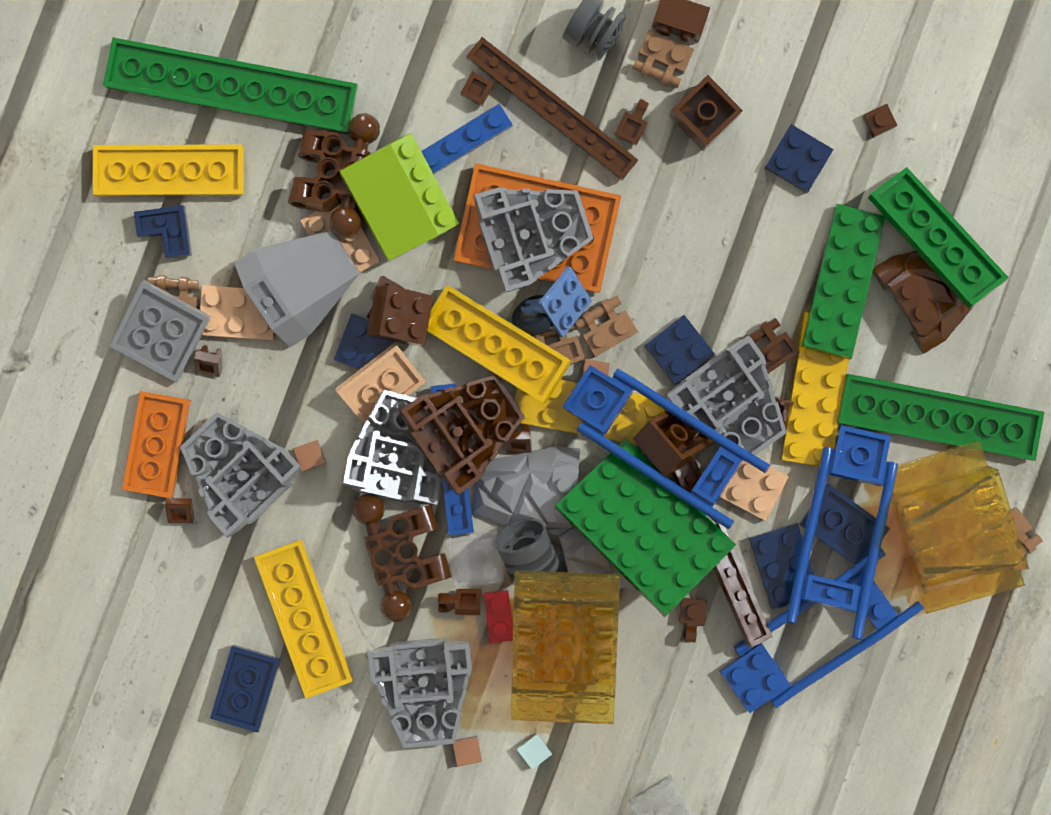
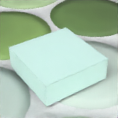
M537 733L517 748V751L531 769H534L552 755V752Z

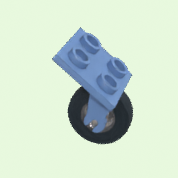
M567 267L545 295L531 296L515 308L512 314V323L531 336L551 329L556 330L560 337H564L592 300L573 269Z

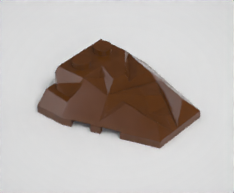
M916 251L892 256L873 268V274L882 289L890 290L914 329L910 334L922 354L946 341L971 311Z
M497 374L460 386L422 395L399 410L403 421L408 426L409 435L436 474L443 478L457 495L480 480L483 471L495 459L496 453L504 442H507L525 417Z

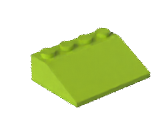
M412 133L394 140L339 171L387 261L416 248L459 224Z

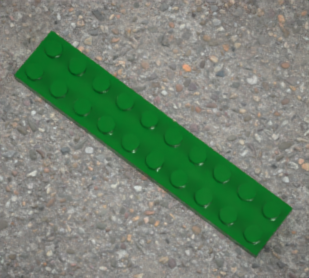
M112 37L103 86L108 89L349 134V123L352 120L358 90L357 83Z

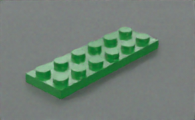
M908 167L869 195L868 199L968 309H971L1009 278Z
M836 204L801 347L848 360L852 359L885 221L884 216Z

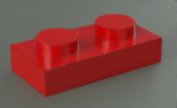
M509 590L484 592L489 643L515 640Z

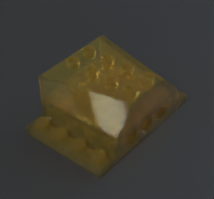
M974 441L898 465L890 503L926 614L1025 586L1020 570L1029 569L999 470L987 465L980 441Z
M515 570L511 720L614 724L620 574Z

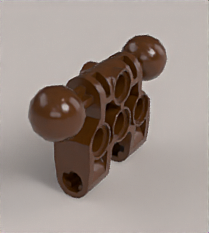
M367 113L357 114L349 123V134L354 140L353 147L346 146L338 133L315 130L303 131L298 157L305 161L318 163L317 176L314 178L294 177L288 199V204L293 207L321 212H330L341 204L340 208L332 212L329 218V228L335 236L342 239L355 236L361 226L360 217L355 211L356 202L339 171L371 154L368 151V146L376 141L380 134L378 120ZM340 146L338 151L331 152L334 147ZM335 169L332 175L326 176L329 170ZM330 193L327 199L321 200L323 194Z
M363 494L354 502L353 515L359 523L366 526L368 536L363 538L377 586L382 585L385 593L380 604L381 613L388 621L401 622L411 614L412 601L406 593L399 590L398 580L415 589L452 577L445 553L422 559L417 556L418 547L413 538L416 535L438 529L432 505H427L393 516L387 529L382 531L380 520L385 512L382 500L378 496ZM401 519L406 522L407 530L404 533L398 534L393 530L392 525L396 520ZM404 544H410L414 549L413 555L409 558L401 556L399 552L400 547ZM377 552H387L390 557L389 562L385 565L378 564L375 560ZM411 568H416L421 573L420 579L416 582L409 581L406 577L407 571Z

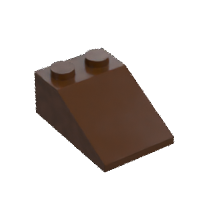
M667 411L649 420L633 438L640 450L646 454L664 477L679 470L715 443Z

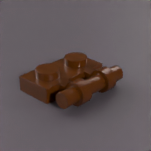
M776 318L768 323L766 321L759 325V329L750 335L746 334L740 338L742 340L750 336L754 343H756L763 337H767L769 343L759 350L765 358L768 374L800 353L786 332L778 337L776 336L774 330L780 327V323Z

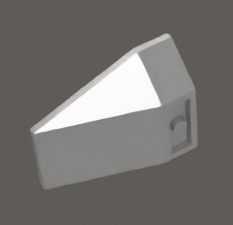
M331 231L255 249L234 263L243 288L271 330L289 347H292L313 333L360 274L337 236Z

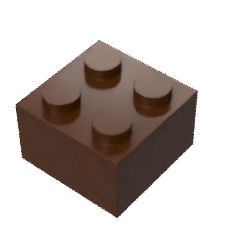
M707 75L671 110L669 117L704 151L739 118L743 110Z
M392 285L376 286L367 336L411 346L425 345L433 296Z

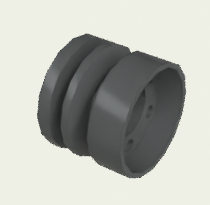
M582 0L570 19L562 39L575 47H578L584 39L587 40L585 53L587 55L590 54L596 46L597 49L593 58L600 61L611 50L620 36L626 15L620 12L614 20H611L616 8L611 7L605 14H602L603 0Z
M519 520L508 525L497 535L495 541L496 548L504 562L509 578L514 584L520 586L538 584L552 576L558 569L559 559L546 527L540 520Z

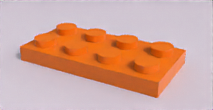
M140 391L122 490L174 498L182 454L180 446L184 443L191 400Z

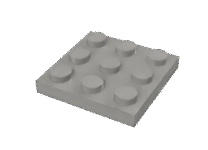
M143 280L109 347L177 383L211 316Z

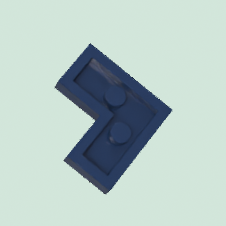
M184 205L134 212L137 237L162 235L166 259L192 256L186 207Z

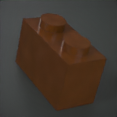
M660 0L652 28H655L656 32L662 35L669 36L673 34L679 36L680 40L687 43L699 42L710 7L689 0Z

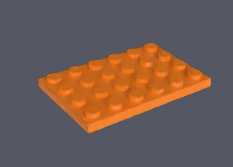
M475 163L454 262L493 270L478 225L479 217L475 207V194L495 188H507V190H522L524 188L531 189V191H545L546 189L575 190L579 193L594 239L537 280L554 284L567 267H571L586 291L600 294L622 195Z

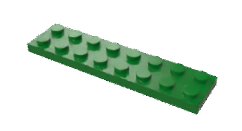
M846 374L837 423L1036 461L1045 412Z

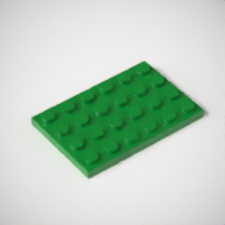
M627 438L619 445V447L662 474ZM611 453L555 505V509L664 617L736 546L705 514Z

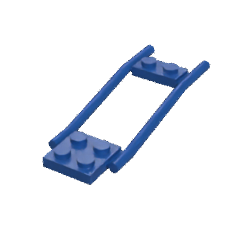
M590 365L562 406L563 409L583 421L578 426L577 432L727 529L731 528L734 520L719 512L713 506L739 469L742 461H746L763 473H766L771 466L619 368L611 378ZM634 390L721 446L691 493L604 437L632 396Z
M841 425L835 450L830 447H823L786 622L796 624L802 599L803 601L856 612L852 638L862 640L872 584L898 463L886 461L891 436ZM828 474L879 487L883 486L861 587L806 574Z
M880 548L878 560L886 555L882 548ZM868 556L834 580L861 587ZM873 580L866 616L874 628H876V631L795 684L791 685L762 643L748 648L745 640H742L733 647L740 657L721 669L720 673L748 713L753 712L768 700H771L777 709L802 690L886 637L924 608L917 601L897 615L892 605ZM800 601L798 615L816 603ZM788 610L767 623L771 633L787 623Z

